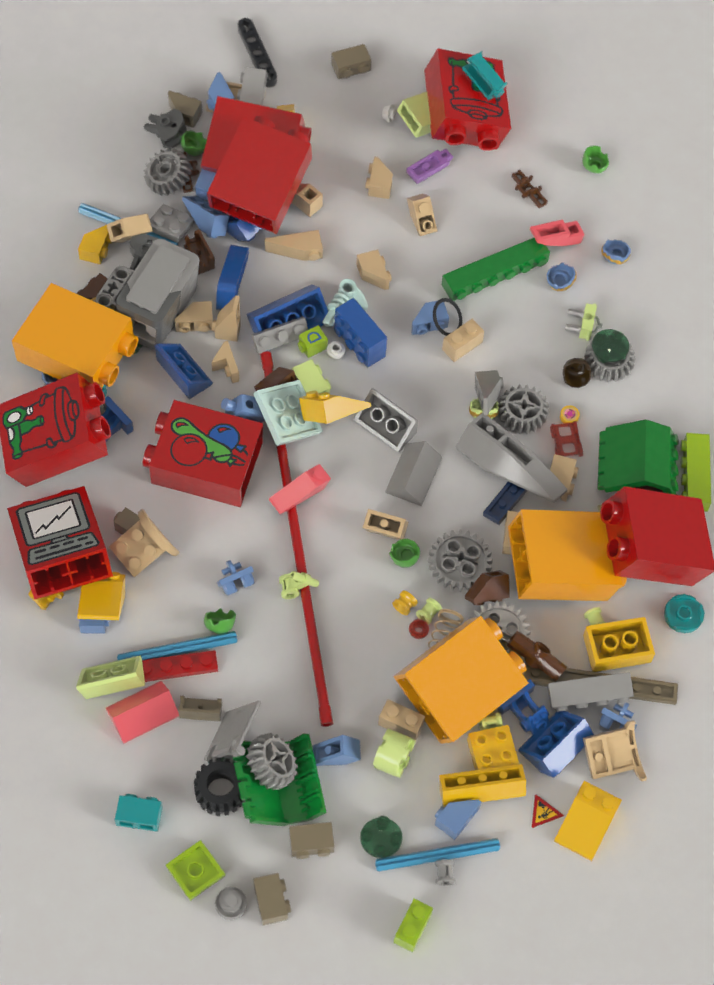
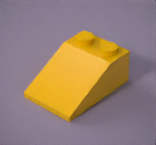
M309 391L306 393V396L299 398L303 420L325 424L371 407L369 402L330 395L329 392L318 393L317 391Z
M112 572L113 577L83 585L81 587L77 619L119 620L125 599V574Z
M583 781L554 842L592 861L622 800Z

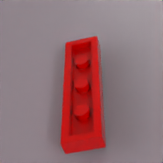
M216 650L142 660L145 682L218 672Z

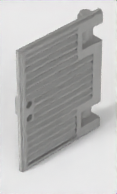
M256 701L225 713L204 758L205 761L212 759L213 762H216L217 758H221V761H223L224 756L227 755L238 757L245 754V748L241 745L261 701Z

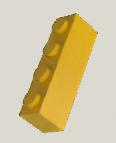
M522 764L439 775L443 807H446L451 802L469 800L486 802L526 796V777Z

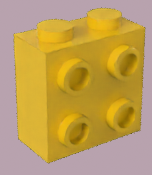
M509 725L468 733L467 743L475 770L519 764Z

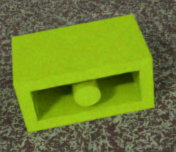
M414 898L394 937L393 943L413 953L432 915L433 907Z

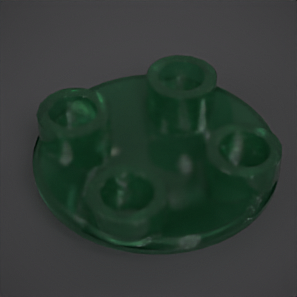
M605 329L594 336L592 349L600 362H617L627 357L630 346L628 339L623 333L614 329Z
M379 816L368 821L360 832V841L363 849L373 857H390L399 850L402 844L403 837L400 827L387 816Z

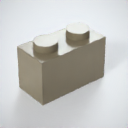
M365 44L331 53V64L338 79L371 71V58Z
M332 822L289 826L292 857L306 859L309 855L318 854L319 857L329 856L330 853H334Z
M279 873L253 878L262 925L288 920V913L291 912L289 899H284L283 892H286L284 879H280Z

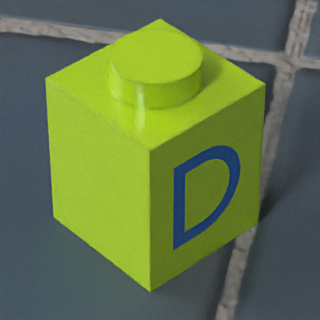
M319 325L299 334V350L305 353L308 358L327 349L328 339Z

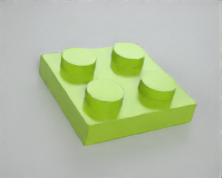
M201 840L165 864L190 901L225 877L224 871Z

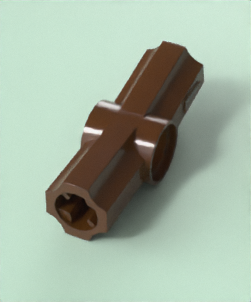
M519 631L512 635L507 644L509 648L523 656L528 665L535 669L539 668L554 681H557L567 668L566 665L550 654L551 651L545 644L541 642L535 643Z

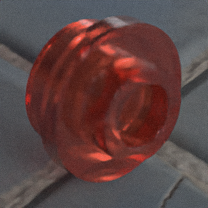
M416 619L410 623L409 633L413 638L422 639L428 635L429 626L424 620ZM421 628L422 632H417L415 629Z

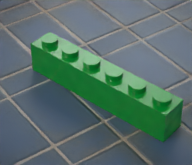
M532 238L443 274L441 285L451 300H461L469 294L478 293L486 287L495 286L503 280H510L515 275L527 273L532 268L545 265L549 260L550 251L546 245L537 243L535 238Z

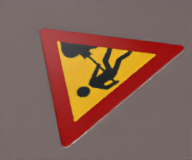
M535 795L532 828L564 816L538 795Z

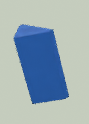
M156 344V360L189 400L213 384L181 344Z

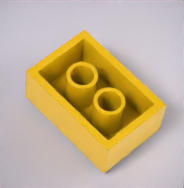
M645 617L591 625L585 628L583 638L593 672L647 664L653 660L655 651Z

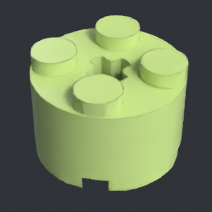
M387 729L382 738L384 741L378 747L373 767L401 778L404 768L406 769L409 764L410 757L408 755L410 751L412 752L416 740L394 730Z

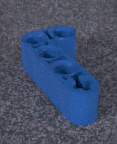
M230 245L217 285L216 310H222L235 296H238V290L249 257L248 247Z

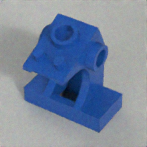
M107 396L103 404L105 412L101 416L107 420L111 436L120 429H123L127 435L134 431L131 419Z
M529 679L525 687L500 705L497 710L501 715L511 710L519 719L522 729L525 732L530 731L535 735L539 731H543L550 724L548 719L549 712L544 705L538 707L529 696L535 687V684ZM527 706L534 713L528 718L521 712Z

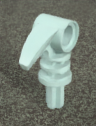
M344 279L341 281L338 293L334 295L331 303L327 305L328 313L323 320L325 327L328 328L334 325L335 309L352 298L365 311L368 309L364 294L353 280Z

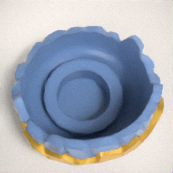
M608 239L602 246L601 252L608 262L623 264L629 259L631 249L622 240Z
M563 262L560 265L552 266L547 272V281L550 287L556 291L567 290L573 285L577 277L574 267L568 266Z

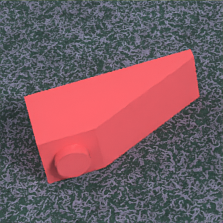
M318 464L271 496L269 501L281 515L324 490L331 478L323 467Z

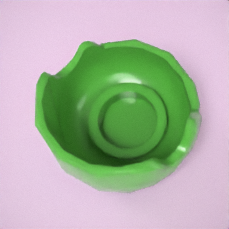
M186 131L181 136V146L187 154L199 156L204 153L207 139L203 138L202 132Z
M591 145L586 148L583 154V166L592 173H601L609 165L608 154H603L600 146Z
M402 539L392 544L389 554L395 565L407 568L413 566L418 561L420 548L415 541Z
M222 608L216 612H207L204 617V625L213 633H227L234 626L236 613L233 610L224 613Z

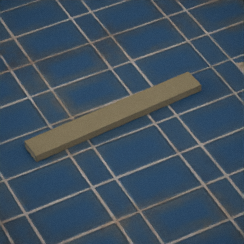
M526 662L524 663L527 670L523 673L527 681L531 679L535 685L547 687L548 683L612 675L566 668L558 680L554 681L539 668L535 669ZM631 677L634 697L629 699L676 705L677 683Z

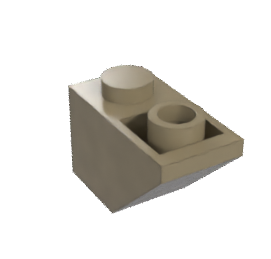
M169 90L168 102L171 110H180L185 125L194 128L202 114V101Z

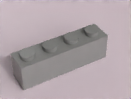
M245 67V71L241 72L240 76L242 89L238 90L237 100L263 106L268 76L267 71Z
M630 672L547 684L550 708H556V712L568 710V706L576 705V709L589 707L588 703L596 702L597 706L608 705V700H617V703L629 702V698L634 697Z

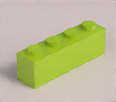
M686 433L684 440H681L680 451H683L680 465L681 468H684V474L681 475V485L684 486V491H682L681 496L702 499L704 511L708 512L711 505L710 434Z

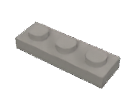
M300 317L252 334L255 350L259 354L298 340L299 334L307 331L308 327L305 317Z

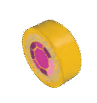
M570 405L563 407L560 412V420L566 425L577 423L579 419L578 409Z

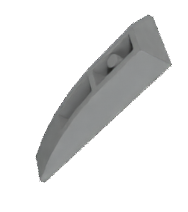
M483 412L469 423L456 445L457 450L483 470L553 503L567 492V488L538 457L507 430L487 415H483Z

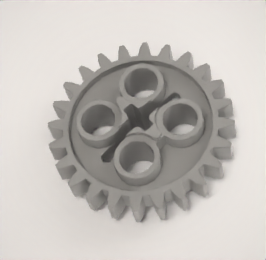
M451 530V536L444 533L443 539L438 537L437 543H433L432 549L429 551L428 563H431L429 570H434L432 577L439 576L437 583L444 581V588L451 585V591L455 587H458L459 592L462 591L463 587L468 591L470 585H473L482 573L491 572L492 566L490 564H492L493 559L489 558L492 554V551H487L489 545H482L483 538L476 540L477 534L471 537L470 531H467L465 535L462 534V530H459L457 535L453 530ZM454 547L457 551H451L449 548ZM473 552L477 556L472 557L468 553ZM448 564L451 565L453 568L447 569L444 567V565ZM463 570H470L472 573L466 574Z
M496 601L495 606L492 607L491 603L488 602V608L485 609L482 605L480 606V613L474 610V615L476 617L482 616L484 620L491 616H497L500 620L497 625L504 637L509 639L512 637L513 634H509L506 631V628L510 625L515 626L525 636L531 635V631L525 630L530 626V623H523L526 615L519 616L521 609L513 611L514 604L507 608L506 602L499 606V602ZM504 637L499 640L500 643L508 644L509 642ZM508 647V649L506 650L507 653H509V652H511V651L515 652L514 650H512V649L509 648V647Z

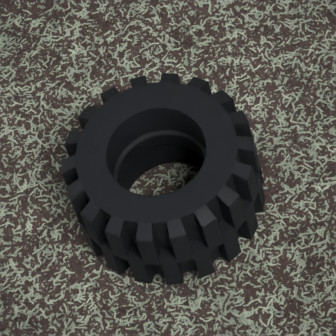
M217 758L216 762H213L211 759L208 761L207 766L203 764L201 771L198 770L196 772V778H194L196 800L200 803V807L203 810L207 809V813L212 814V812H215L216 816L224 813L226 816L229 815V811L232 810L234 813L237 811L238 806H242L243 801L241 800L238 783L242 781L237 780L234 767L235 761L231 764L230 759L227 758L225 761ZM220 778L227 779L233 784L232 790L222 796L214 795L208 790L209 785L214 780Z

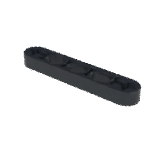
M249 18L240 19L238 21V32L254 67L267 71L269 78H267L266 87L275 86L277 84V73L254 23ZM249 37L256 39L254 42L247 41ZM260 50L262 53L255 55L253 51ZM266 63L268 66L261 68L259 64Z

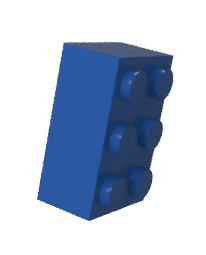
M354 298L335 309L334 331L345 340L346 346L356 353L360 363H364L368 368L386 357L387 336Z

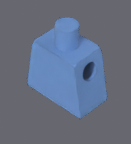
M241 394L232 400L224 398L221 403V408L225 410L226 414L260 423L265 421L253 396Z

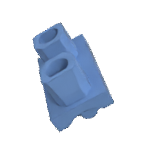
M231 560L226 561L227 568L221 571L223 575L228 573L231 575L217 582L218 587H222L228 596L238 591L234 584L235 580L240 579L244 588L253 585L252 572L254 570L250 566L236 573L237 569L242 568L240 562L233 565Z
M625 703L623 707L615 704L613 709L620 712L619 715L604 707L601 712L603 715L599 725L609 730L613 721L621 724L619 729L624 728L625 723L629 720L623 718V716L632 718L634 713L627 710L629 707L628 703Z

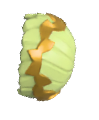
M478 398L470 402L469 413L474 418L482 413ZM496 401L487 415L491 419L495 418L499 413L498 401Z

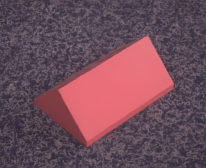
M162 681L106 707L123 744L179 717L170 691Z

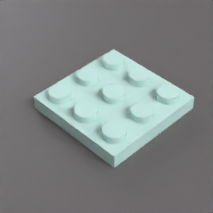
M300 380L257 390L253 393L276 446L323 432L318 422L303 420L299 398L306 396Z

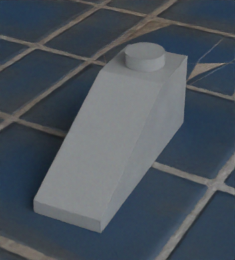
M498 370L475 372V390L483 415L489 414L500 397V388L504 387L503 377L499 376Z

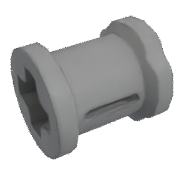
M448 859L436 861L435 866L438 867L436 884L442 886L455 884L452 869L454 861Z

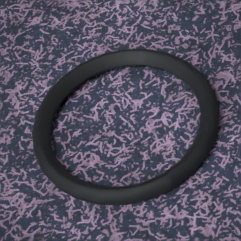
M441 298L433 307V321L438 331L447 336L450 333L445 332L437 321L436 311L439 304L449 302L455 307L459 317L457 328L462 326L463 318L460 308L453 300Z

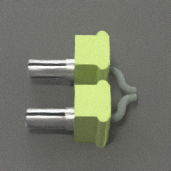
M586 303L584 311L569 309L568 315L583 318L582 325L566 324L565 330L579 333V338L589 341L591 334L596 333L598 329H602L603 325L600 323L599 318L595 316L597 305L595 303L593 305ZM595 318L599 326H597L596 329L592 331Z

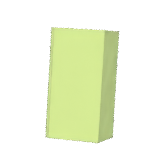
M141 655L82 669L76 685L77 690L85 699L145 686Z

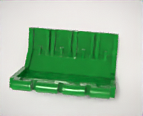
M645 419L606 427L605 431L599 433L598 490H605L608 493L621 490L625 486L634 488L649 485L663 490L664 493L676 495V491H678L676 476L679 475L676 465L679 455L676 446L679 445V439L677 434L673 433L671 427Z
M303 733L285 742V744H289L290 750L293 751V757L297 758L294 761L298 766L295 769L297 774L288 786L275 790L271 788L266 789L265 785H260L258 779H254L255 775L253 772H250L252 769L247 765L249 759L246 757L248 754L247 748H249L251 741H243L241 746L245 748V754L233 757V760L238 761L234 763L237 780L242 781L238 783L241 800L246 801L242 803L245 819H249L250 823L286 826L311 821L327 813L309 734Z

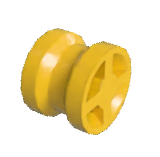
M403 590L399 595L400 597L392 602V605L399 613L407 616L410 613V609L415 607L418 602L411 593Z

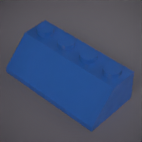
M311 284L246 315L255 334L300 317H305L308 330L318 325L321 327L324 325L323 320L328 313V309L320 287Z

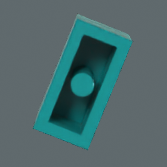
M134 794L119 795L115 815L116 826L158 832L163 808L162 802L158 801L155 797L143 799L138 798Z

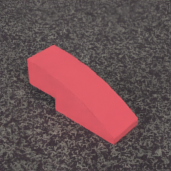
M562 219L530 227V231L537 243L549 246L581 244L585 235L577 221L565 223Z

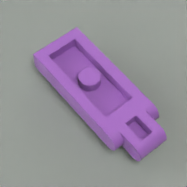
M447 149L441 152L436 150L409 166L406 173L416 184H419L447 167L453 156Z

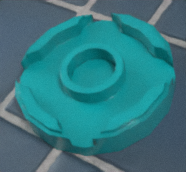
M680 594L672 597L664 609L666 623L676 632L691 633L697 630L704 620L705 613L702 604L691 595Z

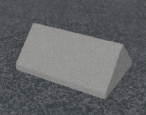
M371 388L364 402L371 403V407L359 411L353 420L394 450L400 452L417 433L418 420L377 390Z
M426 441L407 443L385 493L422 506L442 456Z

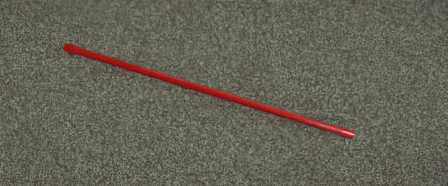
M269 351L260 354L265 377L272 373L274 369L272 354ZM286 444L276 446L283 488L292 482ZM295 506L289 509L287 514L296 569L298 573L304 572L307 574ZM308 585L300 589L316 684L321 726L328 727L333 725V718L328 700L310 587Z

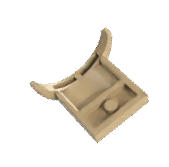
M144 509L138 512L140 520L109 546L133 577L140 574L165 551L173 556L179 554V551L162 534Z
M634 720L626 722L624 728L583 738L592 779L633 769L639 780H647L637 750Z

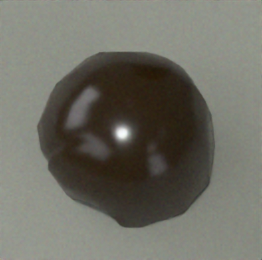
M582 358L567 360L563 366L564 382L573 388L586 386L591 379L589 363Z

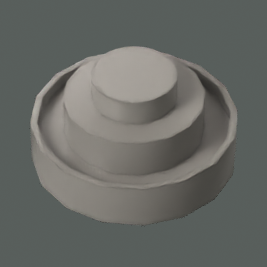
M237 887L222 889L216 896V911L225 919L233 920L239 918L244 914L247 907L245 894Z

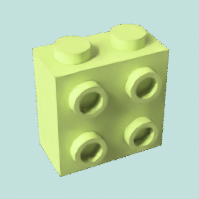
M427 92L404 99L397 112L413 135L417 138L431 133Z

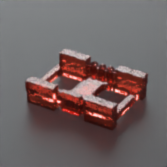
M577 422L551 424L550 432L551 437L554 438L555 454L564 457L573 455L583 456ZM570 427L571 435L561 436L558 428ZM574 444L575 452L565 453L562 445Z

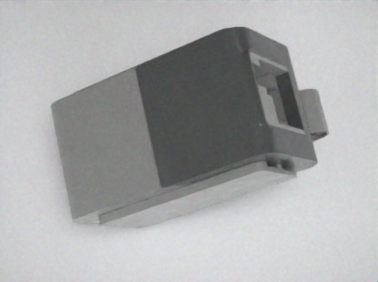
M157 239L152 243L135 271L125 266H118L114 269L96 296L95 302L106 305L105 307L130 317L133 333L135 336H138V343L149 349H155L156 344H163L175 325V318L183 312L196 291L199 257L195 253L171 242Z

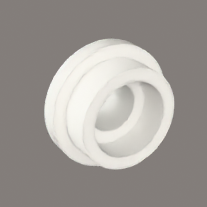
M390 104L383 108L382 117L387 122H392L397 116V110L394 105Z
M338 341L331 342L327 346V354L335 360L342 358L345 354L344 344Z

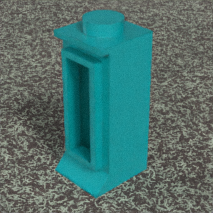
M482 51L469 57L468 61L470 63L463 66L462 70L488 100L494 97L499 98L505 92L504 88L508 83H504L482 57Z

